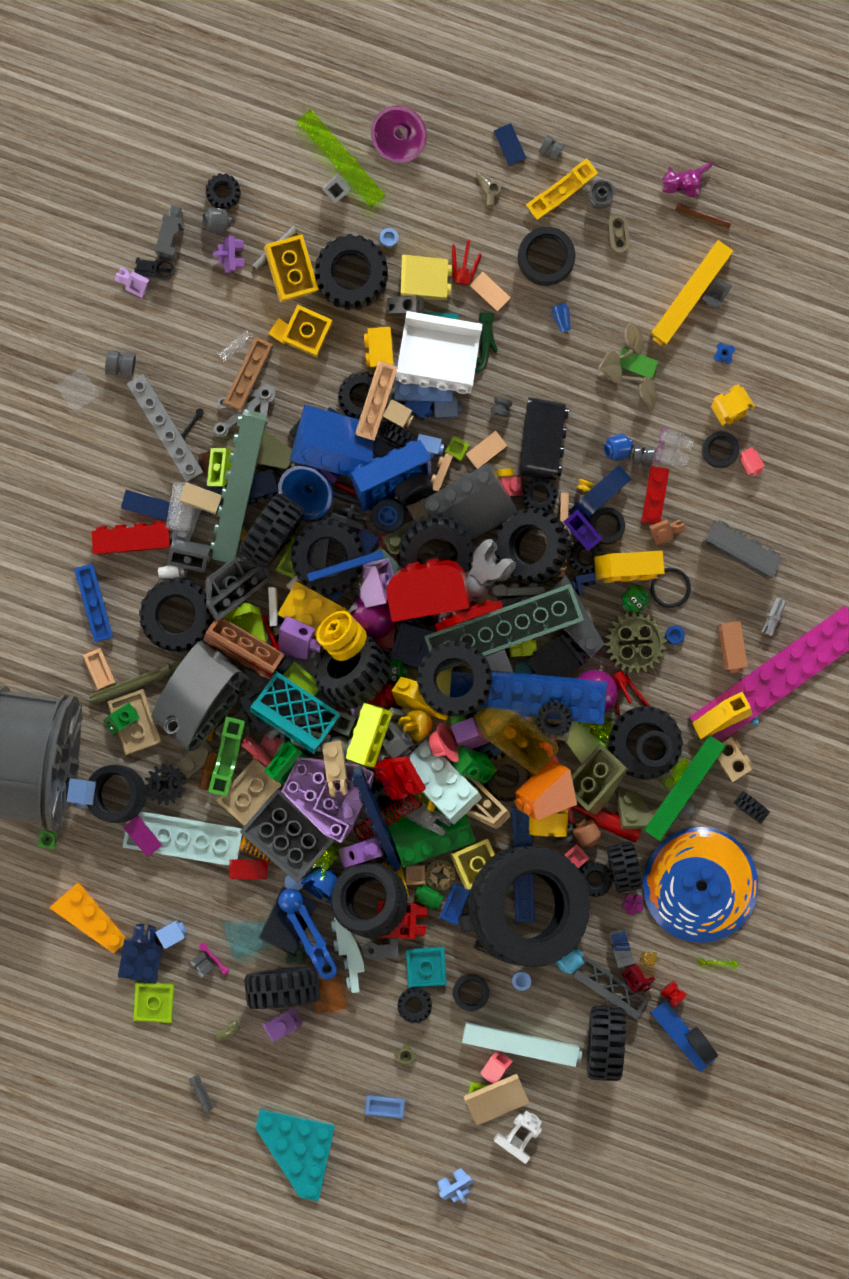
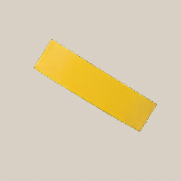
M586 158L549 189L527 203L526 206L534 217L539 220L579 191L598 175V172Z

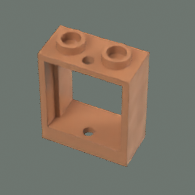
M741 621L717 625L724 670H730V673L742 672L743 667H748Z

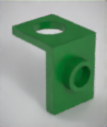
M129 702L108 715L103 721L112 735L115 736L140 717Z

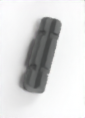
M195 1075L191 1077L189 1082L191 1086H194L193 1091L199 1103L202 1104L203 1112L212 1110L214 1106L208 1100L210 1098L204 1085H201L202 1080L200 1076Z

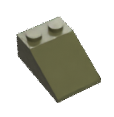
M601 743L572 775L576 800L588 812L597 815L610 800L628 769Z

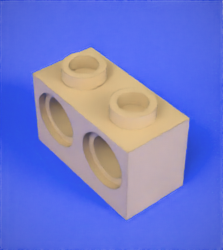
M391 400L383 414V421H389L405 429L406 427L409 429L414 416H412L411 409Z
M729 737L721 743L731 746L732 753L729 756H725L722 752L717 761L729 780L734 782L752 770L750 767L752 762L747 755L743 756L739 749L742 747L737 739L733 740ZM736 761H740L743 765L740 772H735L733 769V764Z

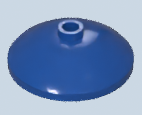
M296 465L285 471L279 480L278 494L285 495L303 507L305 514L302 520L318 519L330 509L333 501L332 486L328 478L317 468L307 465Z

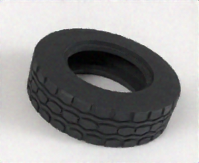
M540 846L511 847L491 857L492 859L488 860L477 873L475 881L472 883L468 902L469 919H471L473 932L476 933L480 944H483V947L497 959L518 966L542 967L561 960L562 957H566L581 941L590 916V895L580 870L565 855H561L560 852ZM532 873L541 877L551 888L555 901V910L549 926L541 934L525 939L517 935L508 925L504 914V899L509 887L515 880L523 875Z

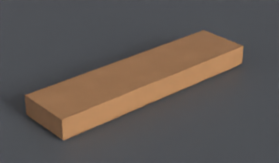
M255 337L223 405L238 412L242 411L273 347L272 343Z

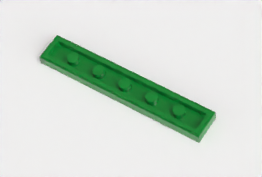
M709 735L644 829L645 832L661 842L720 757L726 745Z

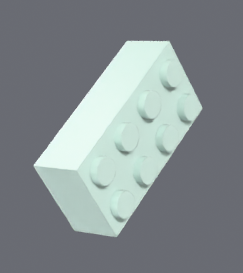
M427 740L408 756L426 787L422 793L453 824L461 819L482 798L479 792L443 756L437 757L431 752V746Z

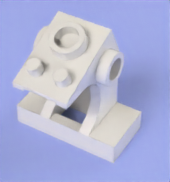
M525 1111L523 1115L519 1113L513 1122L515 1126L505 1138L500 1133H497L494 1142L526 1164L530 1159V1155L524 1151V1148L532 1137L536 1139L540 1134L542 1121L535 1114ZM521 1126L529 1131L524 1140L515 1135Z

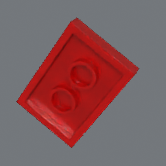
M489 600L479 605L471 606L467 610L462 609L441 617L442 621L436 623L435 626L437 631L499 610L503 606L501 601L493 603L492 600Z

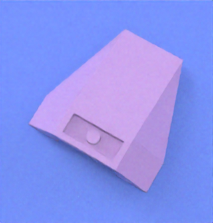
M299 757L281 792L324 835L342 843L354 827L365 804L361 803L358 795L360 791L358 787H354L352 782L354 768L360 765L345 763L348 793L347 795H342L340 781H335L336 796L331 797L324 760ZM362 767L369 786L372 788L375 773Z

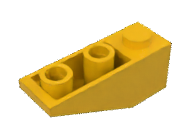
M740 692L724 700L692 724L700 740L709 737V735L711 736L752 716L753 713L743 692Z

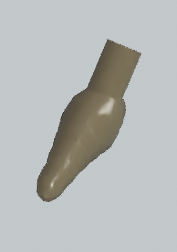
M477 172V179L483 192L487 195L486 206L492 207L494 206V196L500 193L501 186L498 182L489 180L482 173Z

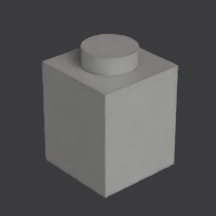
M337 173L324 184L322 190L336 204L350 191L351 187Z

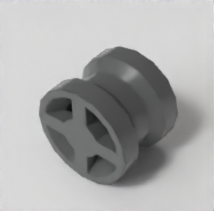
M495 397V404L490 412L508 417V410L513 402Z

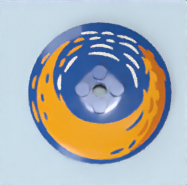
M688 828L670 835L653 851L644 871L643 893L651 915L668 933L689 942H713L731 935L748 919L757 900L758 875L750 854L735 838L712 828ZM699 880H704L707 883V887L703 891H699L696 888V883Z

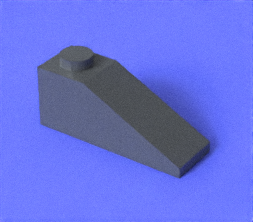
M313 701L305 702L307 712L317 711L316 703ZM302 703L300 704L297 714L304 713ZM329 712L321 713L323 723L331 722L335 717ZM339 712L341 716L330 731L352 739L358 720ZM308 715V721L320 724L319 715Z

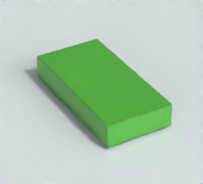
M622 348L620 356L624 355L629 350ZM634 352L620 360L621 369L642 377L648 376L650 379L653 378L658 364L657 360L641 354L636 355Z

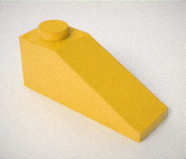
M400 677L392 689L398 706L411 710H422L430 716L447 720L449 717L438 713L427 705L419 692L417 681Z

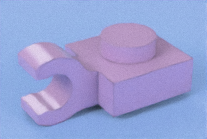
M120 268L119 273H116L114 278L115 281L126 285L125 290L141 298L145 295L149 279L133 271L129 274L128 270Z

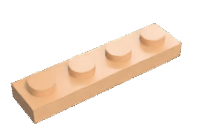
M378 361L355 435L375 440L397 373V366Z

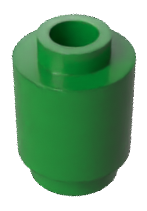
M423 885L422 888L418 886L414 897L417 898L416 903L431 910L433 908L437 910L443 899L440 892L426 885Z

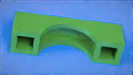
M228 716L225 719L220 749L208 790L209 793L229 796L246 725L245 720Z

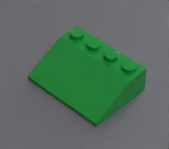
M435 806V810H436L437 812H439L440 814L444 815V814ZM388 812L385 813L386 816H387V818L391 821V818H390ZM465 814L455 824L451 823L450 826L437 821L436 825L445 830L444 835H439L432 830L429 831L404 816L402 819L399 818L398 821L389 825L402 866L406 867L475 843L476 840L467 815Z

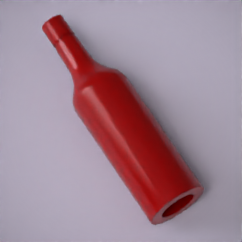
M578 803L571 808L588 816L596 823L597 827L636 843L642 830L621 829L619 815L603 808L597 815L588 812Z

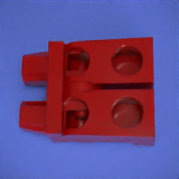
M378 899L377 915L383 909L386 900ZM407 902L406 914L402 922L399 923V926H396V929L392 930L391 933L379 938L415 939V936H425L426 925L416 924V917L426 918L427 907Z

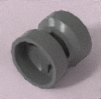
M548 135L539 152L543 155L548 154L550 159L556 161L565 144L554 142V139Z
M635 445L633 464L645 463L648 466H652L654 447L642 448L640 445Z
M204 952L188 963L191 968H196V975L199 979L215 967L212 962L206 961L207 956Z

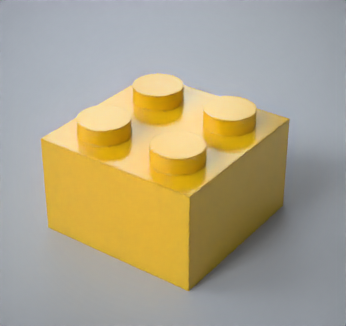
M297 304L282 337V342L318 358L333 325V320Z
M391 327L367 328L368 334H364L365 348H369V353H366L367 367H371V372L376 371L378 361L394 365Z

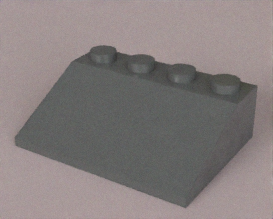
M487 463L422 500L430 517L431 514H436L437 517H441L444 514L448 515L450 520L455 518L458 520L459 525L462 524L466 528V532L469 533L471 540L500 525L504 520L510 519L509 515L512 513L518 514L516 506L492 463ZM447 541L451 549L454 550L453 544Z
M279 788L276 789L240 831L242 835L297 883L336 841L324 835Z

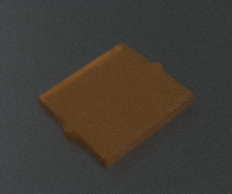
M341 975L334 976L332 979H319L320 998L317 1002H314L316 1014L324 1012L333 1013L335 1010L346 1009L347 1004Z

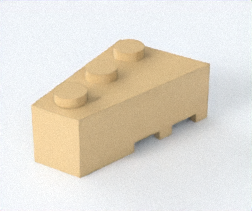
M463 776L482 797L466 815L498 829L511 816L508 810L478 781Z

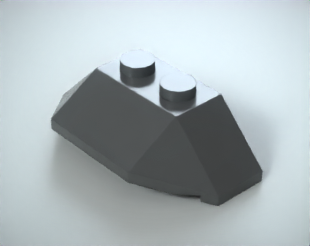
M234 557L207 578L206 606L215 621H219L270 581L272 576L268 569H262L249 559Z

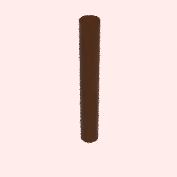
M677 203L675 209L676 211L726 228H730L732 222Z

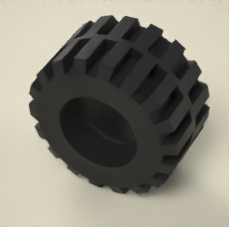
M360 371L356 374H350L348 378L343 380L339 387L338 399L345 415L360 420L363 408L353 404L351 393L359 386L370 388L374 374L371 375L369 372L362 373Z
M510 753L496 755L490 759L496 770L502 766L513 767L518 774L517 783L508 789L501 788L495 781V772L491 779L483 785L497 800L514 801L516 800L515 792L530 779L529 767L517 755Z
M629 841L608 846L607 855L617 892L623 893L641 889L643 880L634 844Z

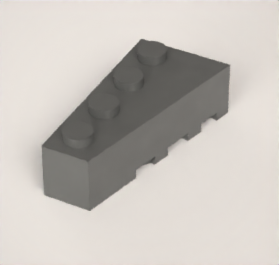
M564 576L550 591L571 584L567 576ZM573 588L584 621L564 627L562 630L591 658L605 644Z

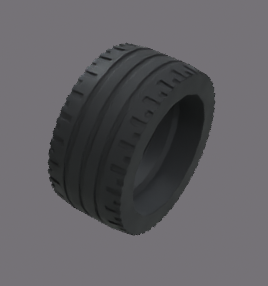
M540 227L528 233L522 240L518 250V265L523 275L532 283L540 286H552L565 280L571 273L575 263V248L571 239L560 229ZM543 238L554 239L559 242L565 252V262L562 268L550 275L539 274L534 271L527 257L531 245Z
M108 765L96 770L88 781L96 782L93 805L87 804V807L98 819L109 823H124L135 818L143 810L146 803L147 789L141 776L133 769L121 765ZM114 775L124 777L130 788L129 801L126 807L118 813L109 812L104 806L101 796L104 784Z

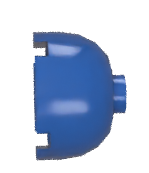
M319 867L310 870L301 881V884L305 883L304 888L320 900L323 897L328 899L326 903L331 904L332 891L338 878L335 876L336 872L333 869Z

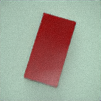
M229 859V879L267 880L268 861Z

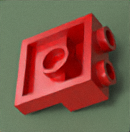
M408 756L382 759L374 767L375 776L382 782L384 792L391 799H404L408 794L422 793L426 789Z

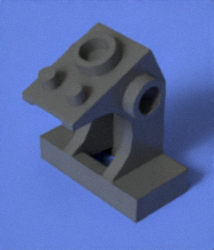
M390 708L388 711L393 713L382 743L385 748L384 751L390 758L406 757L410 755L411 750L414 751L416 749L414 745L417 742L413 741L406 732L402 733L398 727L399 718L405 717L404 712L399 709ZM390 730L394 735V738L391 741L388 738V732Z

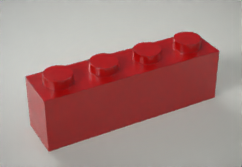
M165 521L153 522L151 526H146V523H135L134 527L128 528L126 524L115 525V529L99 526L96 527V530L91 531L93 554L95 555L167 549L171 546L170 525L165 524Z

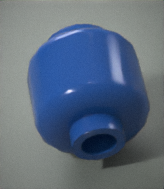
M625 434L609 437L606 440V444H604L606 456L613 461L629 457L634 448L632 439L628 438Z

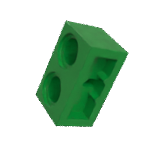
M463 745L457 750L459 761L453 762L451 760L460 775L483 784L490 780L497 771L487 755Z

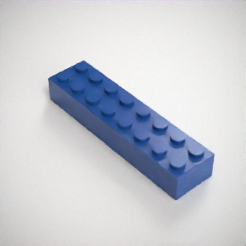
M454 667L451 671L450 697L456 698L468 693L473 685V673L470 668ZM491 670L493 682L490 694L485 703L474 711L537 718L539 708L542 707L543 703L546 702L547 704L549 700H552V702L558 700V703L563 701L565 702L564 706L568 705L570 707L569 711H572L573 722L603 724L605 720L608 681ZM552 712L548 714L547 719L562 720V717L558 713Z

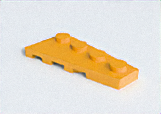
M79 882L49 907L112 953H115L123 946L126 936Z

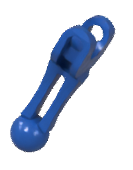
M295 889L284 890L278 900L280 908L287 913V918L295 928L305 953L311 957L319 975L323 979H332L337 971L336 962L326 946V940L322 937L310 917L307 907L303 905L301 893ZM299 911L316 942L315 945H312L295 912ZM328 964L332 967V970L324 971L323 966Z

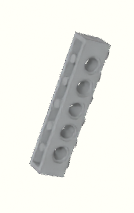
M142 374L127 383L186 482L191 483L204 475L203 470L146 376Z

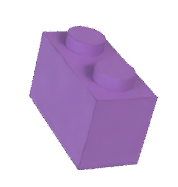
M473 717L451 726L457 744L460 746L463 745L474 749L489 743L487 738L489 731L486 725H483L480 721L478 722Z

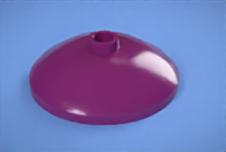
M395 105L385 108L375 117L371 126V139L375 149L382 157L391 162L405 163L415 159L423 151L427 141V131L422 118L414 110L405 106ZM400 128L405 130V134L400 132Z

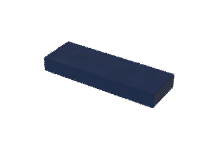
M126 490L121 509L176 524L182 505Z

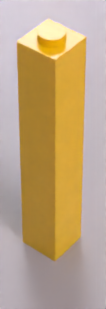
M717 240L651 332V340L659 346L667 345L733 252L732 249Z

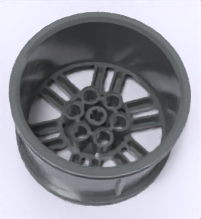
M0 686V819L38 824L42 830H50L52 832H57L63 827L70 802H66L70 778L77 779L80 763L79 752L83 713L78 697L63 694L58 699L11 692L9 687Z

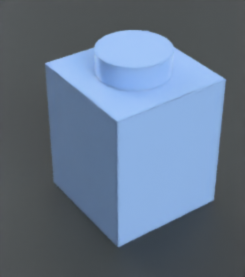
M70 778L66 802H73L74 807L85 808V804L93 805L96 782Z
M176 920L155 933L164 949L184 939L187 930L182 922L179 923Z

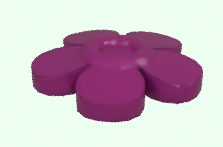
M632 894L626 895L627 901L622 903V908L627 910V913L631 916L635 915L636 910L641 912L644 908L640 903L642 902V897L640 895H635V897Z

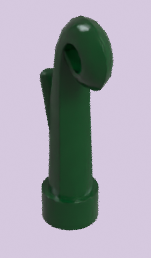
M479 313L482 331L480 335V358L477 357L476 362L478 366L475 368V374L481 372L486 367L490 346L495 353L498 352L493 335L494 313Z

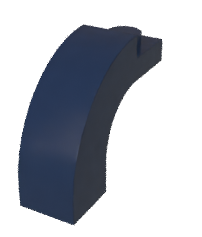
M618 465L568 512L573 514L578 509L587 520L632 478Z

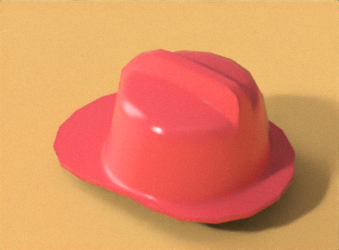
M440 723L437 726V730L429 738L431 752L437 757L447 756L453 762H458L459 756L455 736L446 724Z

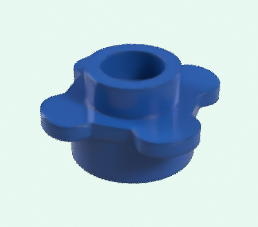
M723 343L717 344V352L714 355L715 361L730 364L732 362V354L735 352L734 346H725Z

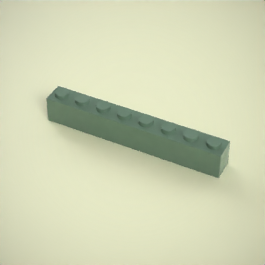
M245 409L243 414L238 416L237 426H240L239 433H235L233 444L236 445L235 451H231L229 462L232 465L231 470L227 469L225 476L228 484L227 488L223 487L221 498L224 499L223 505H219L217 513L220 521L214 527L213 534H216V540L211 542L209 551L213 552L211 559L229 562L234 557H237L267 414Z

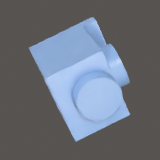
M419 434L418 440L421 439L430 458H433L434 455L442 456L444 444H441L442 439Z

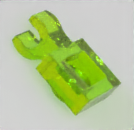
M605 719L603 724L578 722L583 727H590V733L603 741L609 739L612 727L611 721Z
M682 758L673 766L670 771L672 775L662 782L666 789L673 786L690 763L685 758Z
M333 843L320 858L316 859L312 867L320 866L323 869L321 874H325L329 864L332 865L337 859L338 855L336 853L340 847Z

